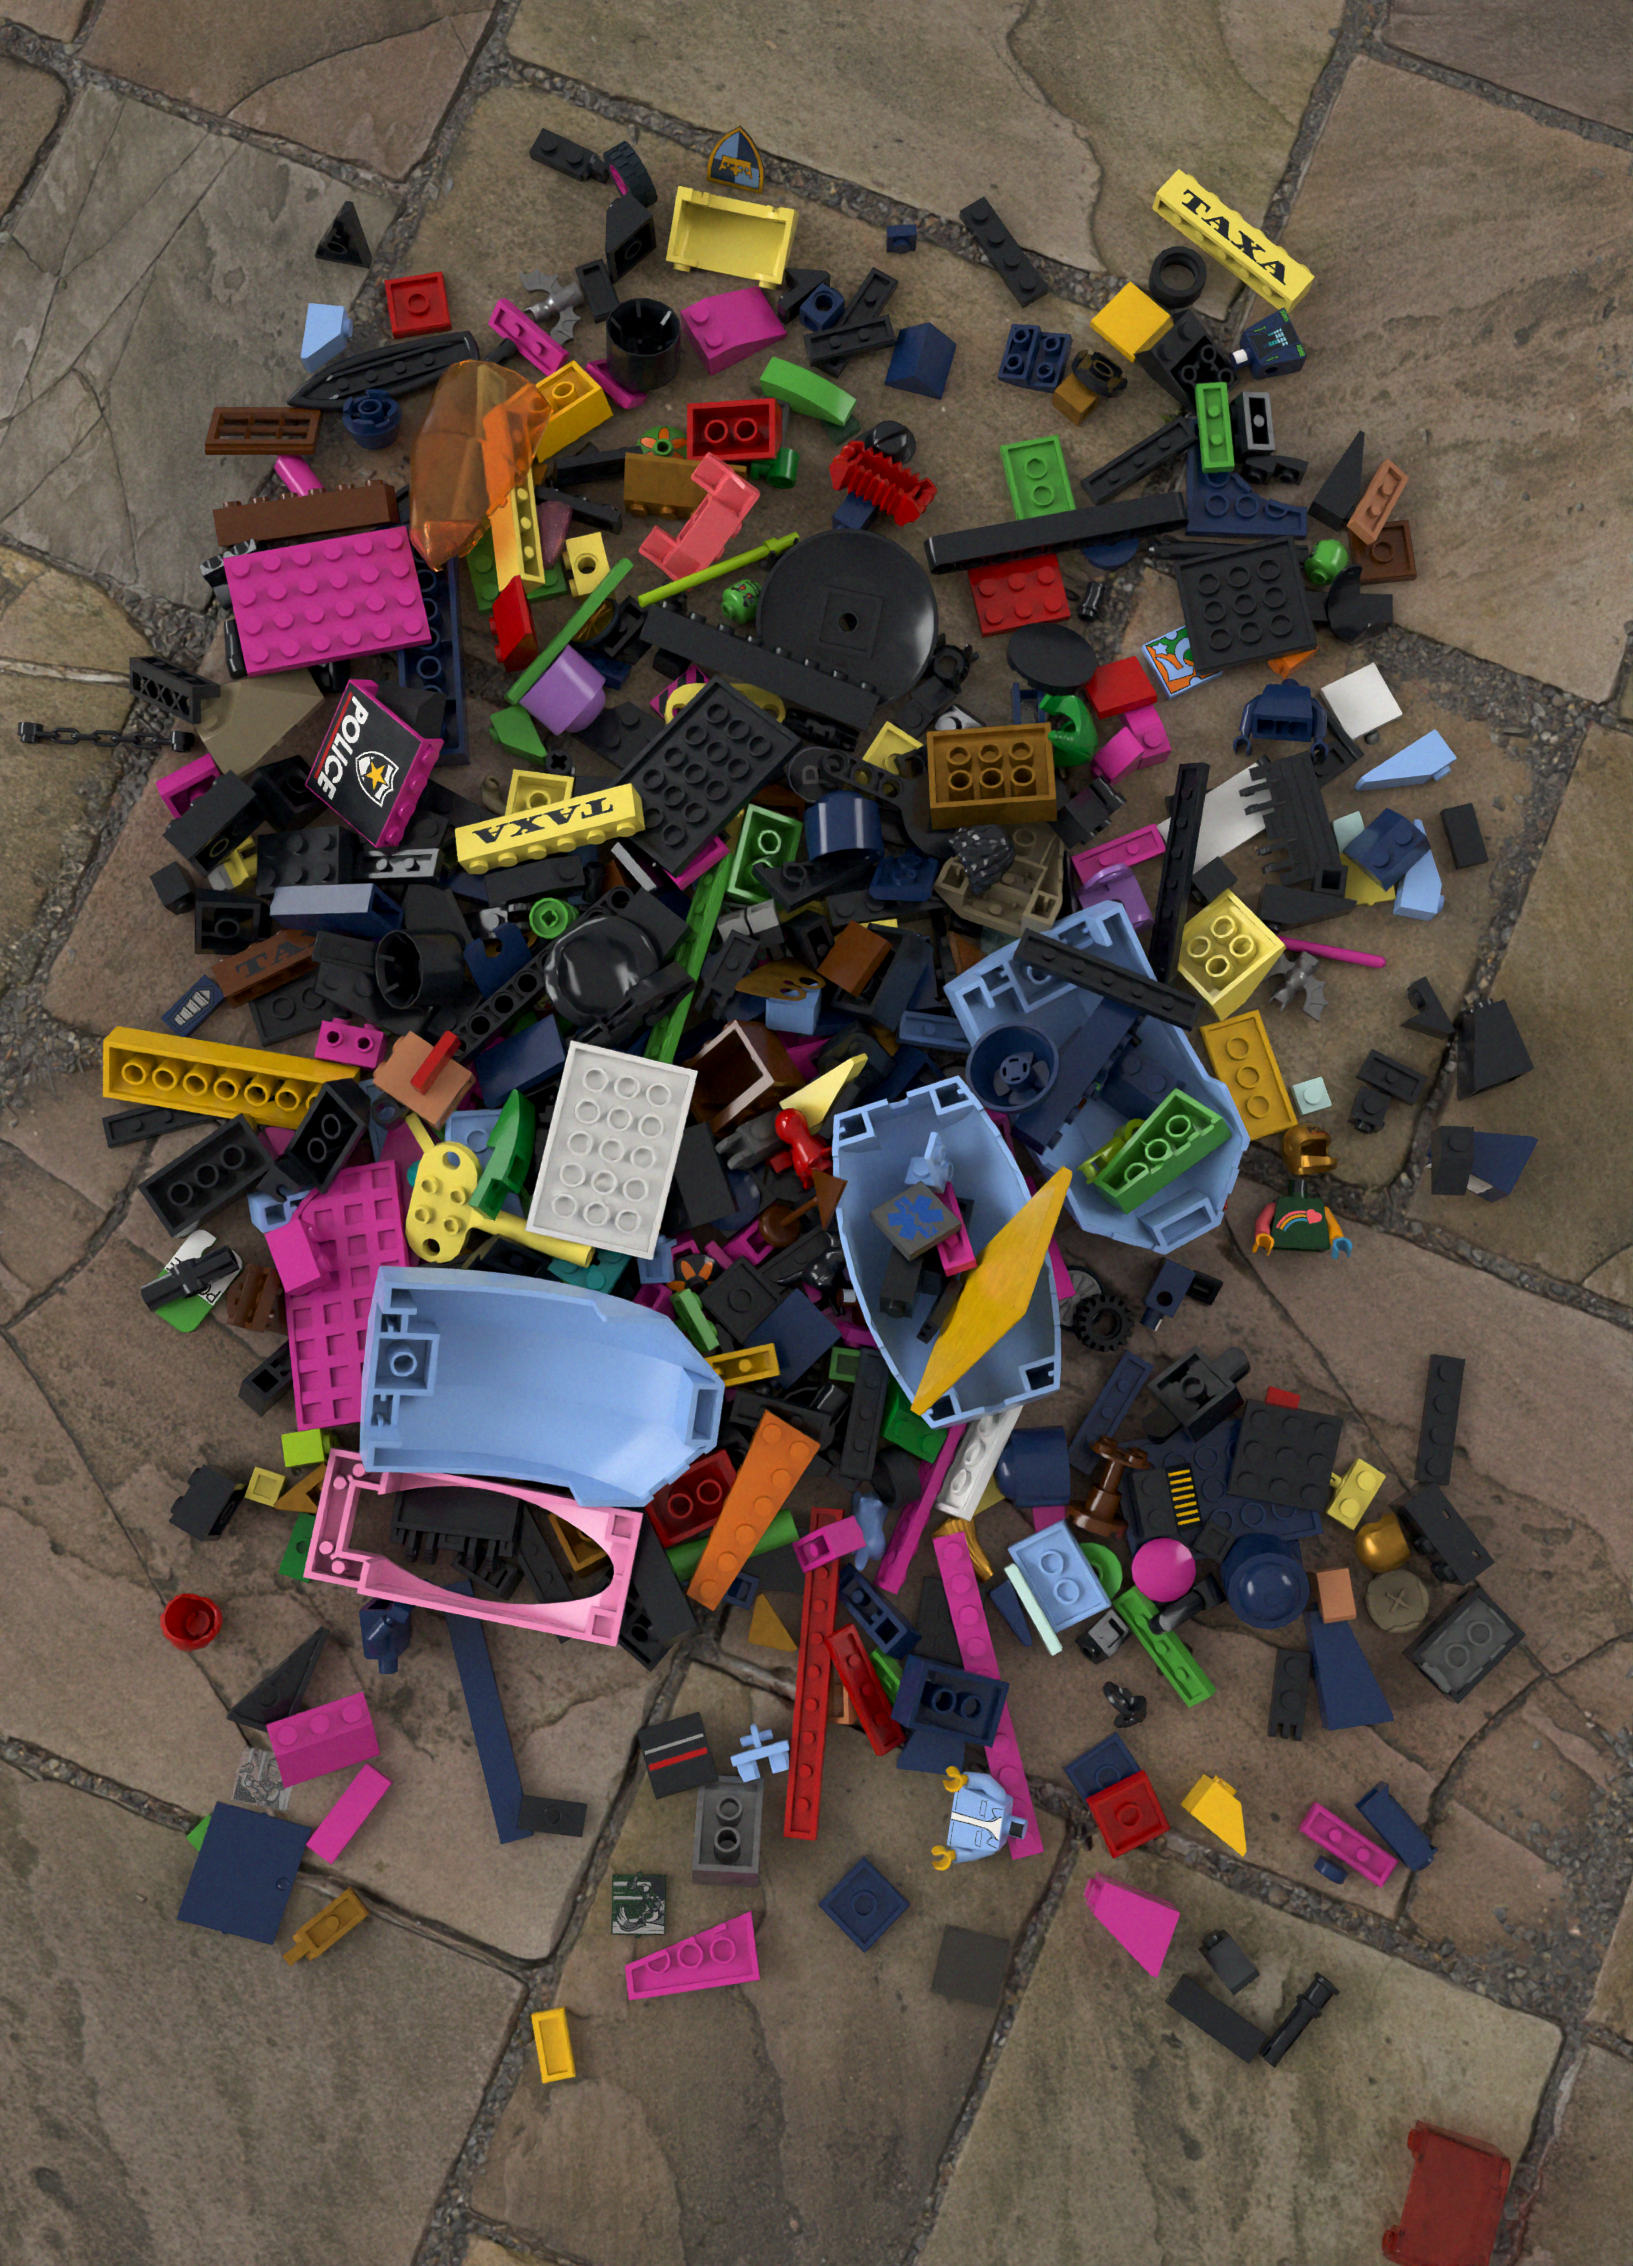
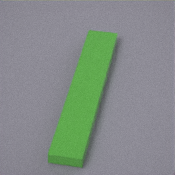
M622 558L615 564L504 695V699L509 704L515 705L634 566L627 558Z

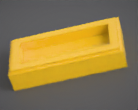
M565 2006L532 2013L531 2018L542 2082L548 2083L575 2077L576 2068Z

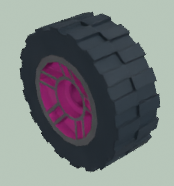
M623 141L603 154L607 170L622 197L629 191L645 208L658 201L656 189L647 169L628 142Z

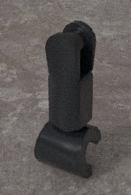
M1211 1572L1199 1583L1192 1585L1188 1590L1189 1593H1186L1167 1606L1166 1609L1151 1617L1148 1624L1150 1631L1154 1635H1162L1173 1631L1198 1612L1215 1607L1227 1600Z

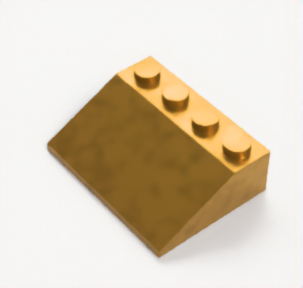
M1051 723L927 732L932 830L969 827L975 824L1003 825L1057 821L1052 743L1047 737L1049 732H1051Z

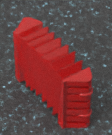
M850 441L842 448L841 453L834 457L833 462L829 466L833 489L841 491L847 487L848 494L855 491L856 498L864 494V502L872 499L873 507L880 504V512L887 509L886 516L894 514L895 523L901 527L909 522L914 523L926 511V507L933 502L934 496L937 494V488L929 478L926 477L919 481L920 472L911 475V467L903 470L901 461L893 464L892 456L883 458L882 451L874 455L873 447L865 450L864 441Z

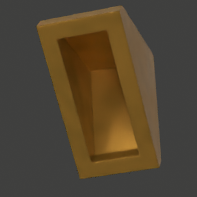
M762 1592L756 1599L747 1643L794 1652L798 1649V1646Z

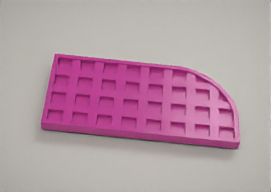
M394 1159L341 1170L327 1194L322 1195L314 1187L301 1201L289 1221L290 1223L301 1219L313 1224L317 1228L321 1238L318 1245L321 1253H324L329 1259L332 1268L329 1271L332 1282L299 1297L286 1293L284 1289L298 1432L357 1424L361 1421L362 1374L367 1326L379 1266L410 1267L405 1235L398 1161Z

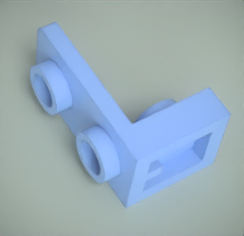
M931 1132L924 1157L912 1156L904 1184L906 1189L922 1181L933 1193L944 1194L947 1181L950 1182L953 1176V1164L948 1160L946 1145L942 1144L939 1133Z

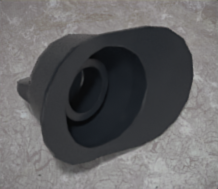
M891 420L880 422L874 428L853 440L864 441L865 450L873 447L874 455L882 451L883 458L892 456L893 464L901 461L902 465L912 459L916 451V441L912 432L906 426Z

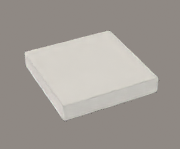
M1374 663L1321 688L1319 691L1331 715L1353 741L1401 718L1403 715Z

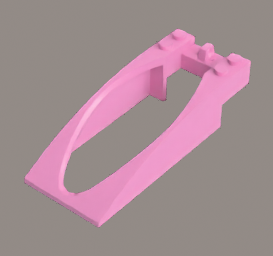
M343 1447L331 1448L303 1577L358 1588L357 1594L617 1646L644 1513L620 1507H583L577 1504L574 1496L480 1475L366 1472L359 1453L360 1451ZM459 1486L487 1489L521 1498L565 1519L596 1541L606 1551L614 1565L613 1580L610 1586L595 1596L567 1602L545 1604L502 1603L473 1598L446 1590L415 1576L384 1555L348 1548L361 1488L376 1490L378 1495L414 1488Z

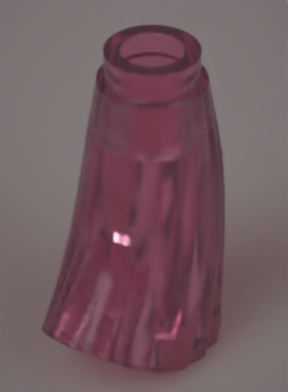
M555 500L536 506L544 570L554 569L563 551L574 513L571 506Z

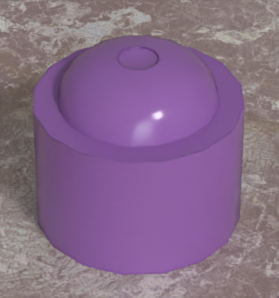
M567 644L518 703L555 736H558L563 731L576 733L587 728L603 709L605 693L602 686L606 678Z

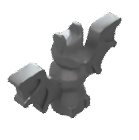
M538 268L530 274L520 273V280L527 293L543 292L548 294L545 301L536 302L533 306L526 308L524 313H531L535 324L548 320L552 315L560 316L558 324L550 331V337L561 346L568 341H574L573 329L577 323L581 322V319L573 312V308L585 303L576 282L574 281L565 287H561L558 283V274L547 276L542 274Z
M1302 951L1295 962H1290L1282 953L1260 982L1265 983L1277 975L1284 976L1283 983L1276 987L1275 993L1268 1003L1270 1004L1273 1000L1282 1005L1280 1009L1282 1012L1288 1003L1294 999L1295 993L1303 989L1306 993L1303 1012L1316 1022H1319L1321 1011L1328 1005V1001L1325 1000L1322 993L1326 982L1318 981L1313 977V974L1321 966L1319 960L1306 951Z

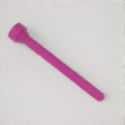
M1276 935L1285 944V950L1300 953L1306 951L1310 955L1375 968H1383L1386 965V959L1382 956Z

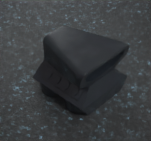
M252 538L199 565L202 576L213 588L225 611L232 612L234 610L222 558L269 550L263 541Z

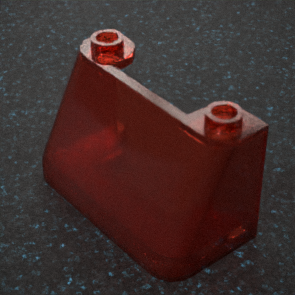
M1417 2120L1415 2129L1412 2128L1410 2130L1407 2140V2148L1411 2150L1415 2164L1399 2226L1393 2225L1390 2231L1385 2230L1381 2243L1382 2251H1384L1383 2255L1387 2260L1401 2266H1488L1510 2180V2160L1494 2144Z

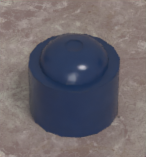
M832 791L818 798L812 807L803 812L808 861L829 860L830 865L846 864L847 859H869L872 863H875L884 858L885 852L879 807L873 800L865 799L861 794L854 791Z
M1063 1426L1018 1428L1012 1430L993 1471L996 1488L1004 1497L1012 1499L1014 1509L1069 1505L1070 1469Z
M1256 1533L1243 1536L1232 1544L1221 1563L1219 1573L1230 1606L1239 1619L1254 1628L1268 1630L1284 1627L1297 1619L1308 1603L1310 1587L1307 1574L1289 1543L1276 1535Z

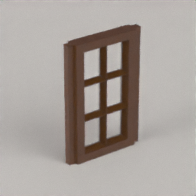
M216 407L213 411L205 441V454L314 455L321 430L323 411L296 407ZM223 423H247V426H223ZM254 423H279L278 426H253ZM285 423H309V426H285ZM220 436H244V439L219 438ZM275 436V439H250V437ZM282 436H306V439H282Z

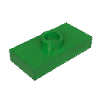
M306 1512L299 1513L278 1571L279 1574L311 1583L312 1579L305 1578L303 1575L316 1520L315 1515Z

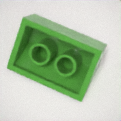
M750 803L746 805L725 891L736 903L752 906L774 898L751 874L752 867L756 863H762L764 868L782 867L783 862H794L803 823ZM775 900L777 912L783 911V907Z

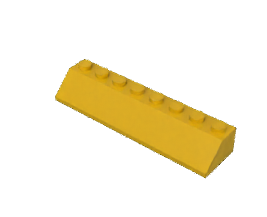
M116 1026L103 1040V1097L233 1119L240 1113L251 1115L256 1123L294 1130L298 1129L325 1082L352 1078L358 1085L360 1082L361 1067ZM248 1078H253L248 1085H245ZM279 1079L284 1080V1084L281 1087ZM232 1084L234 1088L230 1089L227 1085ZM256 1086L262 1088V1094L257 1092ZM275 1096V1101L267 1102L270 1097Z

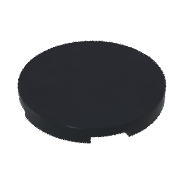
M1039 622L1020 627L1012 634L1006 650V659L1012 671L1015 670L1026 679L1028 686L1051 694H1071L1073 690L1088 685L1097 667L1096 654L1091 645L1075 631L1053 623Z

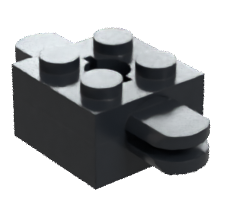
M1195 1345L1151 1381L1147 1386L1159 1406L1142 1419V1428L1149 1440L1161 1445L1182 1429L1196 1444L1242 1406L1244 1401L1235 1384L1251 1371L1250 1363L1244 1351L1237 1347H1230L1214 1361H1211Z

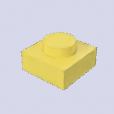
M255 1467L244 1497L274 1507L273 1504L281 1498L288 1476Z

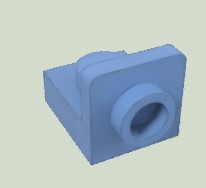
M658 1234L653 1259L637 1257L641 1284L664 1283L675 1280L671 1247L677 1245L676 1238H665V1234Z

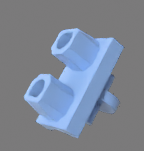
M755 1723L750 1725L751 1735L740 1738L742 1748L754 1744L755 1749L730 1757L733 1767L737 1766L743 1782H747L761 1777L756 1761L760 1758L768 1756L773 1774L788 1770L789 1755L787 1750L791 1748L788 1739L763 1746V1741L773 1739L772 1730L768 1729L759 1732Z

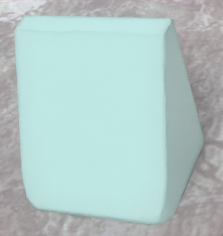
M1359 811L1330 823L1339 854H1343L1342 851L1364 830Z

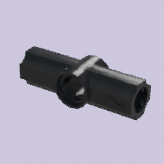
M224 1245L200 1258H191L176 1264L170 1269L171 1272L141 1286V1296L150 1311L155 1312L181 1298H191L206 1291L210 1287L209 1284L239 1270L238 1261L229 1245Z

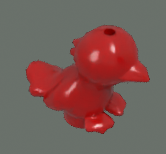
M795 1108L782 1110L775 1119L776 1134L782 1141L792 1145L793 1164L796 1174L803 1182V1187L809 1189L814 1185L812 1169L830 1175L833 1174V1162L830 1159L832 1147L828 1146L826 1148L825 1145L813 1138L809 1132L807 1119L800 1110Z

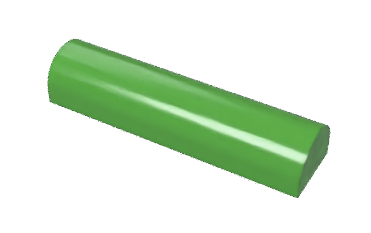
M790 1508L778 1511L749 1558L800 1540ZM710 1535L666 1550L680 1582L692 1577Z

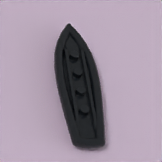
M461 331L370 350L332 364L313 375L286 400V403L292 407L309 410H321L324 412L343 411L344 403L350 396L354 400L365 396V390L367 389L387 391L390 398L394 400L475 368L480 363L479 347L470 331Z

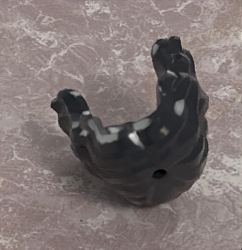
M975 824L969 827L963 826L944 838L964 866L966 877L971 885L970 890L975 897L983 891L990 889L992 885L997 884L1015 861V845L1008 831L1002 825Z

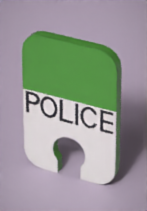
M205 1230L194 1231L157 1278L171 1272L170 1269L182 1261L202 1257L204 1252L208 1248L213 1247L218 1239ZM232 1250L238 1261L239 1270L209 1284L210 1287L206 1291L191 1298H181L155 1311V1313L181 1332L190 1333L195 1331L224 1295L227 1288L241 1273L244 1265L242 1258Z

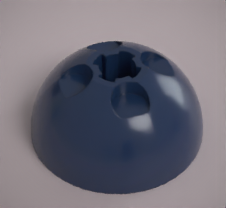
M1023 1021L1000 1024L983 1034L972 1047L966 1062V1081L970 1091L979 1102L990 1110L1009 1115L1029 1112L1042 1105L1057 1086L1061 1072L1058 1048L1052 1037L1043 1028L1035 1024Z

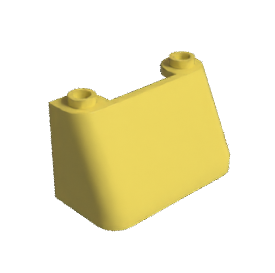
M678 186L666 261L674 263L673 269L690 272L691 267L757 280L759 281L758 287L776 290L777 285H783L785 268L788 265L799 213L794 209L784 207L775 209V207L770 205L765 206L711 195L706 192L694 191L692 188Z

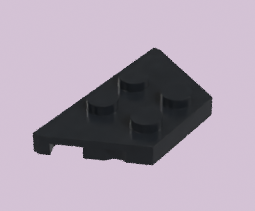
M628 701L598 715L584 730L570 734L573 738L622 771L665 725Z

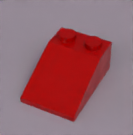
M516 575L493 603L494 616L489 617L492 635H498L500 644L494 646L498 664H504L507 673L527 669L540 654L530 604L521 576Z
M725 1448L699 1456L689 1464L690 1469L671 1485L668 1483L653 1495L654 1499L644 1506L665 1548L714 1526V1524L716 1525L723 1509L724 1501L731 1491L737 1474Z

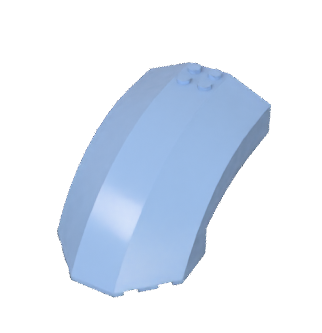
M1105 900L1055 921L1051 930L1039 932L1157 981L1122 903ZM1021 938L988 955L943 986L971 1047L974 1046L983 1034L995 1026L1007 1022L1023 1021L1043 1028L1052 1037L1057 1048H1059L1078 1027L1085 1025L1104 997L1013 960ZM1148 1015L1136 1032V1035L1142 1040V1043L1136 1048L1185 1082L1186 1085L1182 1092L1222 1116L1232 1137L1128 1215L1105 1201L1094 1183L1092 1182L1087 1185L1085 1182L1087 1178L1083 1172L1076 1170L1078 1165L1113 1138L1116 1128L1129 1122L1127 1118L1099 1097L1096 1102L1089 1099L1071 1125L1067 1123L1063 1125L1059 1131L1063 1136L1053 1150L1047 1148L1041 1156L1026 1145L1025 1147L1047 1181L1062 1166L1072 1171L1073 1176L1063 1205L1082 1230L1166 1255L1221 1224L1225 1213L1222 1210L1228 1193H1232L1239 1173L1237 1168L1243 1151H1247L1250 1137L1226 1084L1208 1075L1183 1030ZM1118 1049L1114 1059L1117 1060L1123 1051ZM1007 1114L1012 1125L1018 1119L1020 1114ZM1094 1161L1091 1162L1097 1171L1100 1170Z
M379 1266L367 1326L362 1374L359 1453L366 1472L451 1473L514 1478L569 1487L577 1504L583 1507H644L654 1499L653 1495L667 1483L671 1485L690 1469L689 1464L701 1454H707L716 1447L725 1383L668 1316L628 1300L565 1283L506 1273L446 1268Z

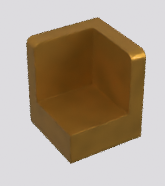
M1072 372L1054 391L1052 405L1078 427L1098 407L1100 395L1088 389Z

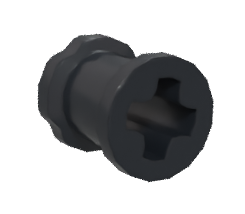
M555 749L549 752L545 763L548 774L575 776V766L572 757L566 750ZM560 764L566 768L561 770L559 767L555 768V766Z

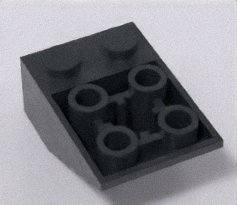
M1190 309L1172 314L1133 354L1150 378L1196 417V384L1227 382V393H1229L1242 380Z

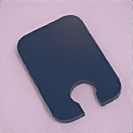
M511 922L502 923L492 929L503 945L500 954L496 957L488 958L486 956L485 945L480 938L467 945L463 952L464 961L484 1002L533 959L520 929ZM526 981L522 984L521 990L523 992H531L536 988L537 983ZM508 1001L503 1002L498 1006L497 1011L508 1013L512 1010L514 1004Z

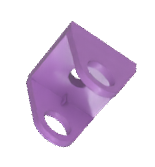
M1119 863L1101 870L1075 892L1076 900L1081 910L1105 900L1122 903L1136 935L1152 929L1155 924L1132 869L1125 863Z

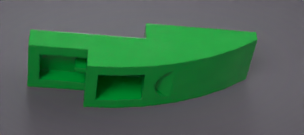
M516 1089L512 1090L486 1143V1146L493 1151V1154L468 1203L485 1219L493 1221L496 1220L508 1192L519 1194L526 1178L534 1149L536 1133L534 1104Z

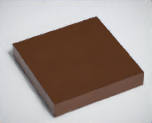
M1409 520L1385 522L1376 541L1369 545L1363 542L1351 529H1347L1352 564L1359 563L1363 568L1359 582L1360 586L1416 579L1417 571Z
M851 919L817 969V972L857 998L893 945Z

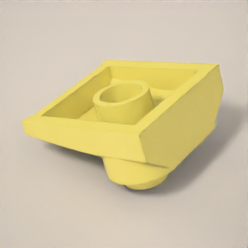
M513 769L505 816L573 798L574 777Z

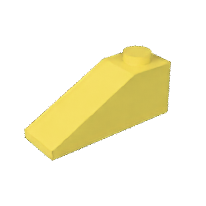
M864 1053L850 1058L779 1102L783 1110L786 1108L800 1110L807 1119L810 1134L812 1136L821 1130L849 1082L860 1074L868 1057Z

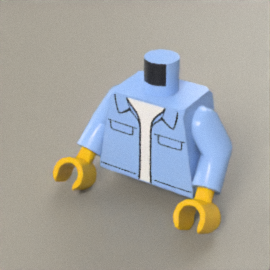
M949 1766L946 1769L948 1776L956 1777L952 1781H942L947 1791L955 1792L947 1845L951 1846L949 1851L941 1845H936L932 1848L931 1852L933 1855L944 1854L942 1860L932 1862L935 1869L946 1870L950 1866L951 1861L956 1864L993 1855L1006 1843L1008 1836L1024 1839L1028 1820L1011 1815L1013 1797L1006 1794L1005 1790L991 1775L967 1771L960 1774V1771L955 1766Z

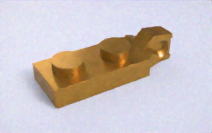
M350 1886L296 1931L297 1933L292 1938L297 1944L282 1957L290 1967L304 1955H306L309 1961L314 1957L317 1958L370 1914V1910Z

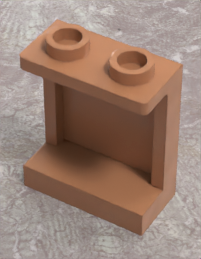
M409 1031L406 1037L401 1036L392 1048L394 1053L389 1060L381 1062L376 1068L372 1083L378 1090L384 1091L425 1119L430 1126L440 1131L476 1082V1078L472 1072L453 1059H450L427 1093L423 1096L417 1092L411 1085L410 1080L434 1046L412 1031Z

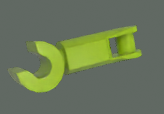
M1133 1119L1116 1128L1110 1141L1076 1167V1170H1081L1087 1178L1085 1181L1087 1185L1097 1178L1131 1139L1132 1134L1136 1133L1145 1123L1144 1120ZM1094 1161L1100 1170L1097 1171L1091 1162Z

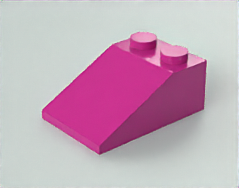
M758 286L706 297L680 311L682 330L710 377L787 337V332Z

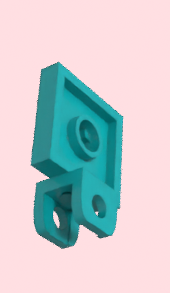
M596 1247L595 1252L599 1253L597 1259L600 1261L598 1266L591 1265L590 1268H583L555 1257L547 1270L570 1285L609 1295L633 1256Z

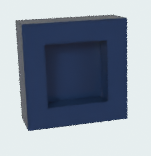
M916 224L887 226L886 253L904 254L909 251H916Z

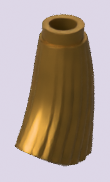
M955 1516L947 1517L931 1533L932 1538L964 1531L976 1580H979L981 1584L985 1583L996 1570L992 1567L991 1561L978 1540L975 1516H972L970 1522Z

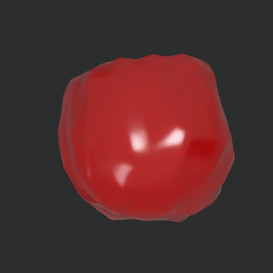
M183 1593L175 1596L173 1600L168 1602L165 1611L160 1616V1627L163 1636L171 1643L172 1647L189 1653L193 1650L207 1647L219 1634L223 1624L221 1608L212 1599L193 1593Z

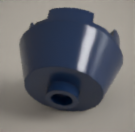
M380 389L365 390V396L358 397L355 400L350 396L343 406L344 414L342 421L356 443L362 448L369 450H379L393 444L398 437L402 410L397 401L395 402L390 398L389 392Z

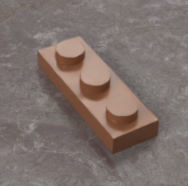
M1389 459L1379 465L1347 524V527L1367 545L1376 541L1409 479Z

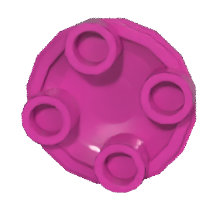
M1166 1536L1145 1543L1135 1554L1130 1565L1133 1580L1138 1590L1147 1598L1158 1602L1174 1601L1184 1596L1193 1585L1196 1575L1195 1560L1189 1549L1179 1541Z

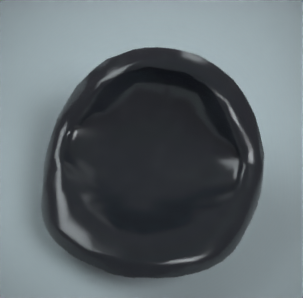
M602 914L576 924L556 940L545 960L543 982L549 1001L556 1011L574 1025L586 1028L596 1021L594 1013L601 1017L613 1007L619 1006L626 999V990L658 972L660 965L653 945L641 929L621 917Z

